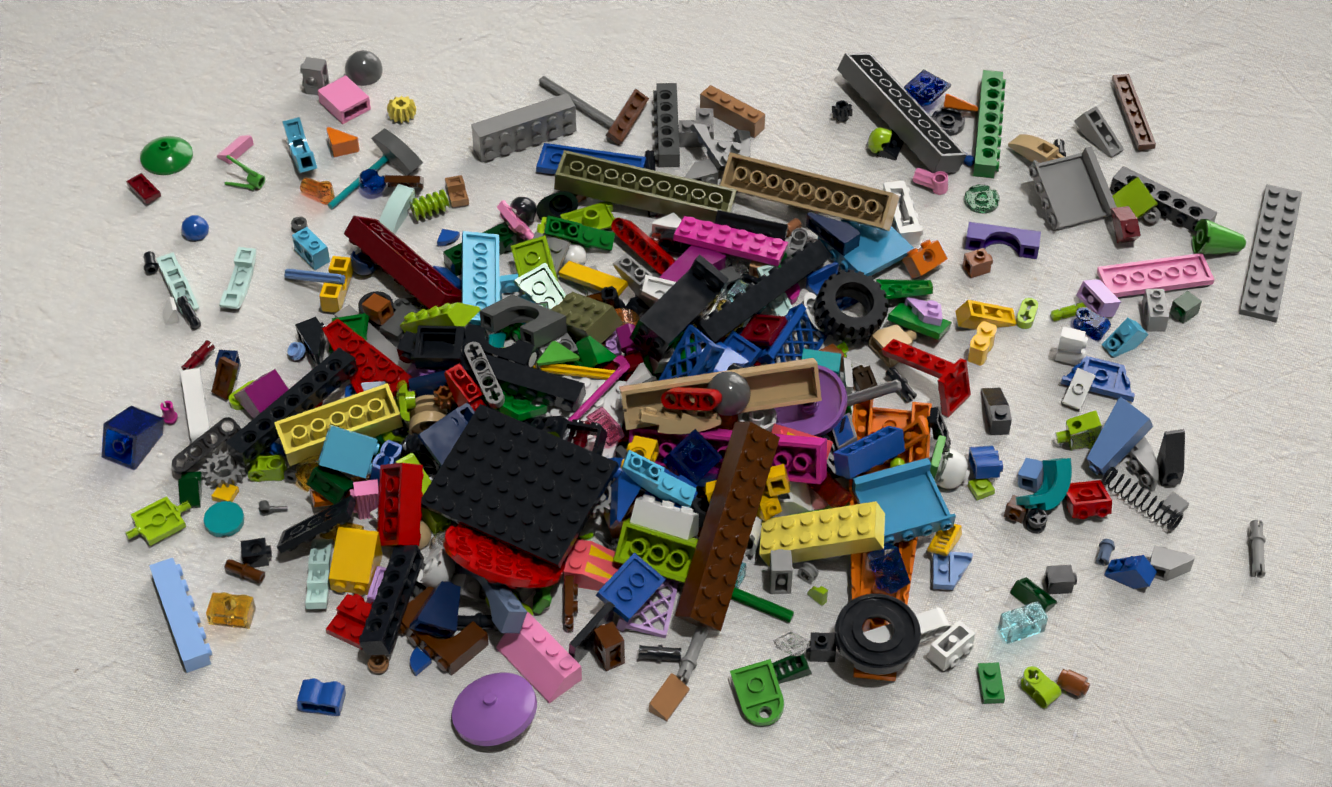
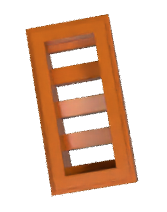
M950 94L945 95V108L978 111V107Z

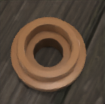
M372 655L368 660V668L373 673H383L389 667V660L385 655Z

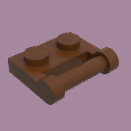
M385 175V183H388V187H397L398 184L407 187L424 188V177Z

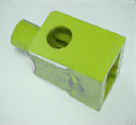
M1097 411L1067 419L1066 430L1055 433L1057 443L1068 442L1072 451L1092 449L1102 430Z

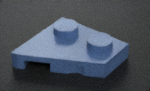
M950 552L947 556L933 553V589L954 590L971 563L973 553Z

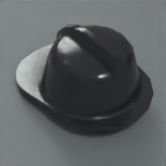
M556 191L540 200L536 208L537 216L540 220H542V217L547 216L561 218V214L577 210L578 200L571 192Z

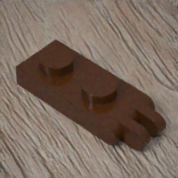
M574 575L565 576V629L569 632L574 629V613H578V601H574V596H578V584H574Z

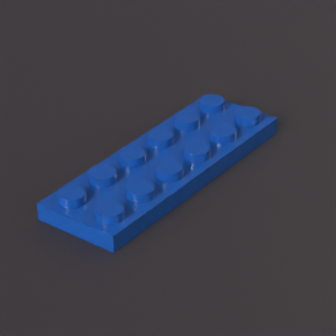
M544 143L536 166V172L555 174L564 150L645 168L646 157Z

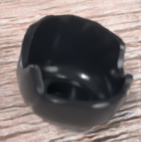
M516 197L511 202L510 207L516 209L517 215L525 214L527 221L534 220L537 206L533 200L527 197Z

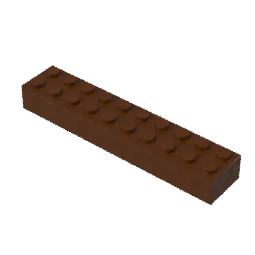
M751 421L735 422L675 613L676 617L696 626H702L703 629L706 628L707 630H722L780 439L779 436Z

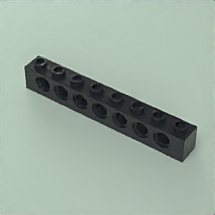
M341 348L336 349L226 441L229 455L245 466L255 460L260 453L269 448L279 438L274 422L314 409L333 391L341 387L346 380L355 375L358 371L355 357Z

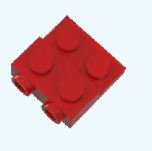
M1101 480L1070 483L1065 498L1067 500V509L1072 518L1086 519L1089 516L1105 517L1108 514H1112V499Z
M347 593L336 608L337 614L327 626L326 633L362 650L359 637L363 632L373 602L369 604L359 594L352 596Z

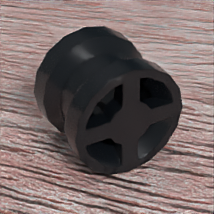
M1039 508L1030 510L1026 520L1027 530L1034 534L1042 533L1046 528L1047 513Z

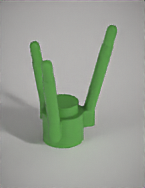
M226 156L227 159L248 173L247 182L249 184L225 182V185L248 188L250 190H254L255 187L258 189L263 187L265 176L251 170L231 156Z

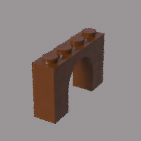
M428 587L408 603L398 632L400 634L404 633L412 645L419 646L430 659L432 658L436 661L442 671H447L452 676L489 645L488 633L474 621L457 635L448 639H436L427 633L409 629L410 623L434 589L433 587Z

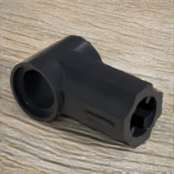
M610 286L604 287L601 290L603 303L613 306L619 315L626 308V305L619 298L616 288Z

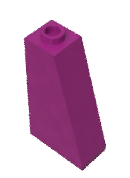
M691 245L659 278L677 282L691 268L694 260L699 255L704 257L718 270L725 269L726 256L714 250Z

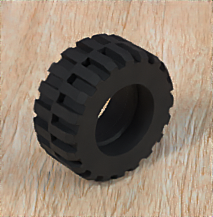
M842 270L838 271L837 275L832 274L828 280L824 281L815 299L813 309L815 310V319L819 320L818 326L824 328V333L827 336H833L835 341L839 339L845 344H849V342L859 344L860 341H868L871 335L880 329L888 313L887 307L889 303L885 290H881L882 285L878 281L875 282L872 276H866L861 271L856 273L855 270H848L845 273ZM850 297L859 301L864 307L866 315L863 317L846 315L839 309L835 299Z

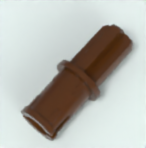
M228 559L224 566L225 570L240 575L241 579L246 578L258 584L264 581L265 572L251 567L248 563L244 565Z

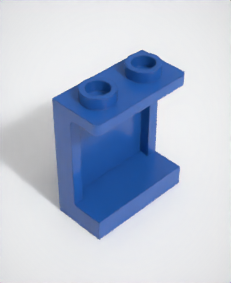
M837 262L828 264L807 275L806 289L817 296L824 281L828 280L832 274L837 275L839 264ZM850 297L835 299L841 311L859 302Z

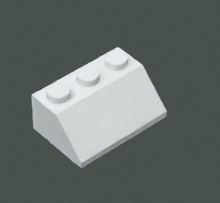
M643 495V497L641 496L635 500L630 519L631 523L686 540L698 535L699 514L694 513L692 508L682 506V508L674 507V503L664 500L661 503L655 501V497L650 495Z

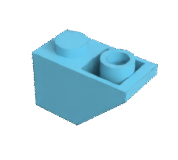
M1127 317L1102 343V346L1115 358L1135 349L1149 334L1138 322Z

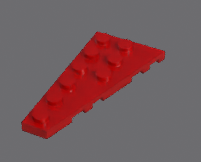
M337 318L322 328L334 351L341 348L355 357L358 371L349 380L357 394L364 391L360 384L363 382L385 381L386 384L388 383L393 397L397 395L396 386L401 380H405L407 388L409 387V379L414 377L396 365L373 345L369 344Z

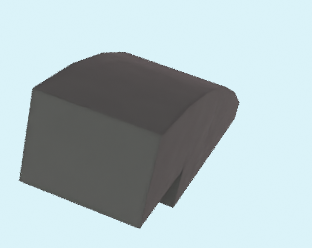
M384 128L371 138L392 165L397 164L406 176L423 164V161L409 146Z

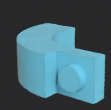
M300 117L282 121L289 150L298 172L302 173L317 169L314 154L308 146Z

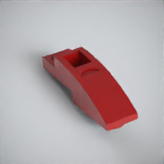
M460 363L444 372L447 384L458 407L467 402L474 411H476L479 404L487 407L481 399L482 391Z

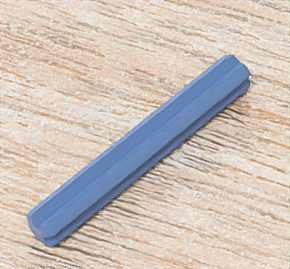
M286 269L284 274L285 278L341 285L345 283V276L341 274Z

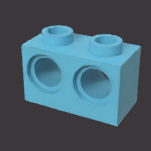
M308 227L292 235L294 250L314 270L330 262L328 247Z

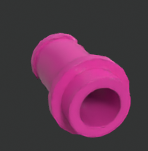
M164 401L165 406L163 402L160 405L163 413L162 420L166 424H174L178 415L174 411L173 403L171 401Z

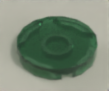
M978 184L971 186L964 196L966 207L980 214L993 212L997 209L1000 202V195L997 190H992L988 185Z

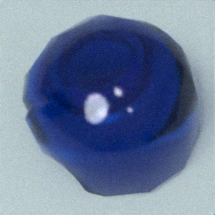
M366 169L359 174V186L363 192L377 195L383 192L386 187L384 175L382 177L379 176L375 169Z

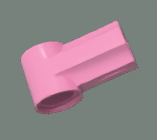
M921 168L916 169L913 176L914 183L932 188L933 192L938 195L945 194L948 191L947 173L943 171L932 173Z

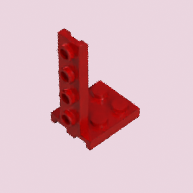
M892 339L882 349L884 356L939 378L937 381L942 415L949 417L971 395L966 360L960 358L954 364L895 339Z

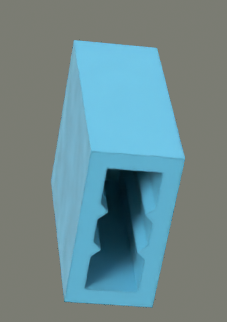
M329 425L318 464L366 478L367 474H371L372 457L377 455L379 449L378 440Z

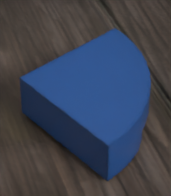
M442 229L437 240V246H446L447 243L457 241L460 237V232Z
M418 647L413 650L410 657L412 672L417 676L432 663L431 659Z

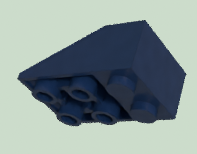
M468 402L453 410L418 435L440 467L475 412Z

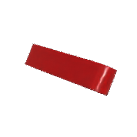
M622 218L613 220L611 224L612 231L658 273L663 274L676 261L632 221Z

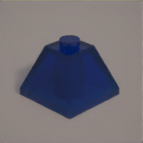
M694 429L662 462L675 475H682L693 483H697L723 457Z

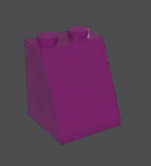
M276 369L265 373L233 396L255 418L289 388Z

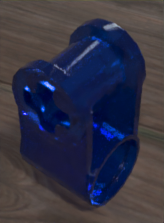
M1081 307L1076 311L1073 327L1076 330L1085 331L1087 336L1099 341L1110 329L1111 323L1106 317L1100 316L1089 308Z

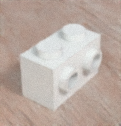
M959 620L931 644L928 658L943 671L949 666H955L962 655H967L972 651L975 633Z

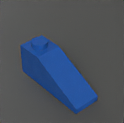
M620 467L613 476L615 481L611 485V529H614L621 522L641 489V486L633 481Z

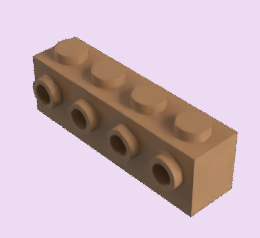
M712 85L700 94V108H713V116L736 129L750 131V136L753 138L765 129V113Z

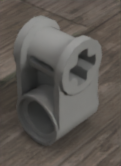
M797 228L792 231L786 250L789 259H792L791 255L798 249L804 250L803 246L807 244L808 233L805 229Z

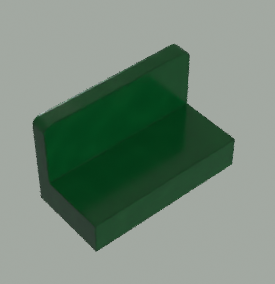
M321 465L313 468L306 483L333 504L343 500L350 489H354V481L338 470Z

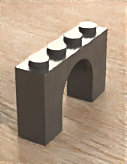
M513 294L480 310L481 327L494 333L511 324L526 323L520 327L521 341L533 344L536 348L567 333L565 315Z

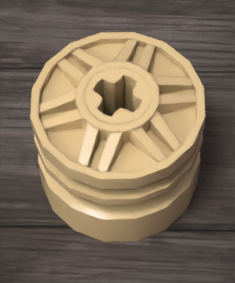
M423 395L415 398L416 408L408 409L410 414L409 434H419L447 415V409L443 408L440 410L439 404L434 405V395Z

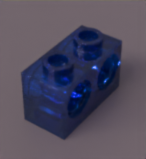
M885 543L884 549L875 550L867 554L870 560L869 566L875 574V583L879 590L893 594L911 583L898 547Z

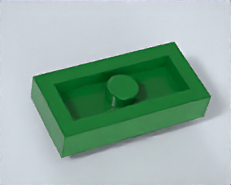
M999 662L978 663L977 670L983 704L1004 703L1005 694Z

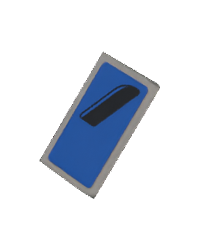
M850 413L845 414L838 425L832 430L838 450L857 441Z

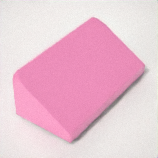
M252 136L238 137L220 152L217 158L231 164L232 161L227 159L226 156L229 155L234 159L240 157L254 145Z

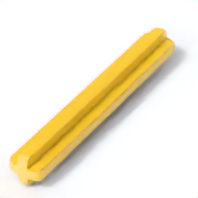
M558 363L542 365L540 367L541 371L602 380H607L615 372V370Z

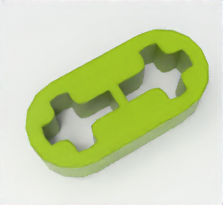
M1025 298L1022 301L1016 319V324L1019 328L1029 329L1032 327L1038 310L1037 300Z

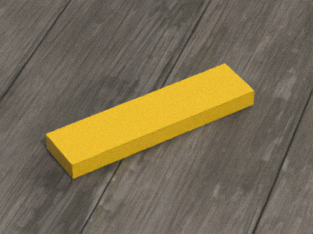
M568 261L558 272L559 276L598 291H601L604 287L613 286L616 288L618 296L628 287L626 280L572 261Z

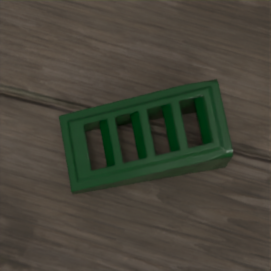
M803 651L772 663L774 670L776 669L779 684L812 674ZM801 663L802 667L798 668L796 664ZM792 665L794 670L790 671L788 666ZM784 667L786 673L782 675L780 668Z

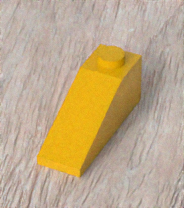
M967 300L955 311L958 327L975 330L983 321L996 325L997 328L1016 325L1013 308Z

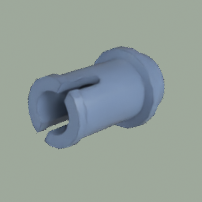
M1103 539L1099 543L1100 550L1096 562L1104 566L1109 564V559L1112 551L1115 550V545L1111 539Z

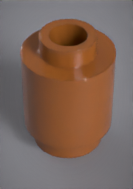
M1063 669L1056 683L1061 686V689L1078 697L1082 694L1086 695L1090 687L1087 677L1070 669L1068 671Z

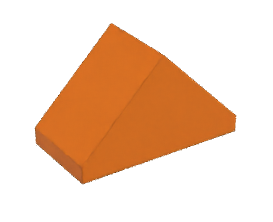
M331 127L326 128L328 142L334 157L356 153L360 150L358 137Z

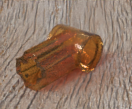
M306 177L301 181V192L319 198L322 204L327 205L335 198L331 182H319Z

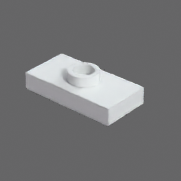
M1077 368L1062 404L1080 411L1096 375Z

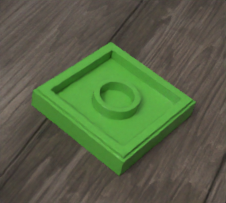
M941 435L938 436L931 458L930 472L934 480L946 437Z

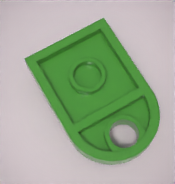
M771 659L730 671L745 718L758 726H767L775 723L783 714L784 699ZM767 709L772 714L768 718H762L760 716L761 711Z

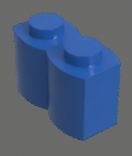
M387 440L382 445L380 453L373 460L370 480L378 479V485L380 484V465L395 464L401 456V444Z
M994 446L969 447L968 460L975 479L999 478L1000 472H1003V462L999 460L998 450H995Z
M315 678L303 680L297 699L298 710L307 713L340 716L346 696L345 686L337 681L323 683Z

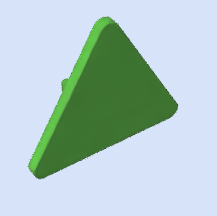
M552 341L538 359L537 365L566 364V362L579 360V356L560 343Z

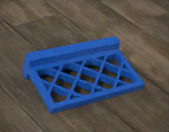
M802 303L788 311L785 316L787 323L772 346H765L763 348V353L757 359L761 364L765 362L767 364H775L773 361L775 357H780L781 363L786 362L785 357H790L791 361H795L796 357H800L802 360L804 345H809L810 350L820 349L827 336L824 332L814 327L805 313L807 308ZM801 319L806 323V329L801 328ZM792 332H797L798 341H793ZM802 332H807L808 341H803ZM812 332H815L819 337L817 342L813 341ZM784 344H788L790 354H784ZM794 345H799L800 354H795Z
M689 324L658 381L712 373L725 349L715 344L696 327ZM693 332L695 335V342L690 343L689 337ZM706 343V346L703 352L701 353V344ZM695 346L696 355L691 356L690 347ZM685 349L686 358L681 360L680 354ZM697 359V362L694 368L692 369L691 360ZM686 362L687 371L682 373L681 364ZM673 366H676L677 375L672 376L671 370Z

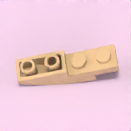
M1019 134L1008 143V147L1031 162L1036 160L1042 163L1064 157L1059 153L1058 147L1032 135Z
M646 407V409L640 408L638 415L641 422L657 424L658 433L666 434L701 432L721 425L722 421L720 416L714 411L680 410L679 415H677L673 411H665L664 413L658 412L655 408Z

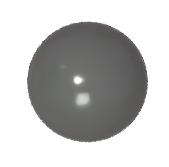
M360 50L354 52L345 63V74L356 85H371L382 76V63L370 51Z
M730 371L721 372L715 375L708 383L707 389H716L722 394L721 404L712 409L716 413L723 416H733L739 414L747 407L751 396L750 387L745 378L738 373ZM708 396V401L713 404L712 397Z

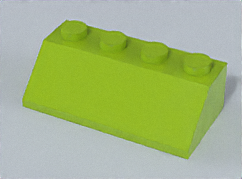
M458 302L453 304L446 303L441 307L434 306L429 310L422 309L417 313H408L400 327L404 333L406 331L417 333L418 325L465 327L481 309L478 306Z
M630 519L623 522L613 561L624 564L633 553H636L660 575L685 583L698 539L690 538L686 540L631 523Z

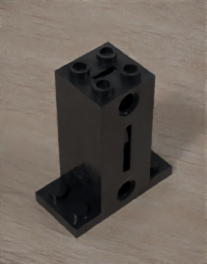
M699 255L694 260L691 268L638 320L629 338L636 346L641 347L649 357L659 363L681 340L689 324L695 326L701 319L708 317L729 278Z

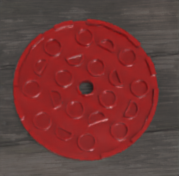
M459 523L457 527L450 526L444 536L443 546L446 553L459 565L484 577L490 583L506 584V586L513 589L518 587H548L560 581L565 569L564 562L560 568H557Z

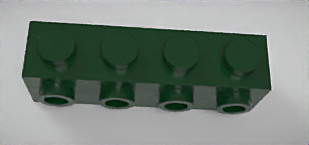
M506 222L482 232L499 235V256L511 251V246L517 244L516 233L508 227ZM462 243L443 251L444 264L456 276L462 274Z

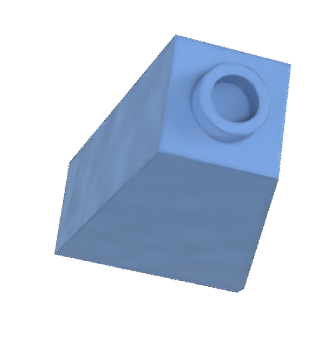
M1120 397L1087 457L1090 464L1089 468L1097 475L1099 473L1104 475L1110 467H1115L1153 428L1150 418Z

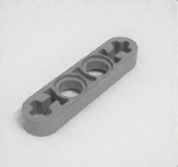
M470 342L464 349L466 358L488 405L492 408H500L505 402L502 389L481 345L477 342ZM472 349H475L478 358H474L471 352ZM478 364H486L484 370H476ZM486 379L493 380V384L490 386H484L483 382ZM491 392H495L498 397L497 401L493 399Z

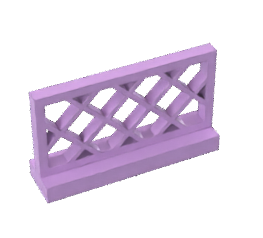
M664 577L666 580L656 591L660 600L652 603L649 598L647 600L648 606L639 609L633 616L640 615L644 623L640 625L632 623V618L627 623L619 616L617 629L624 632L625 628L666 639L679 581L674 579L668 580L667 577ZM667 586L672 594L664 597L660 589ZM663 603L668 611L660 614L656 606ZM652 609L656 617L648 620L644 612ZM659 620L664 626L663 631L655 629L652 623Z

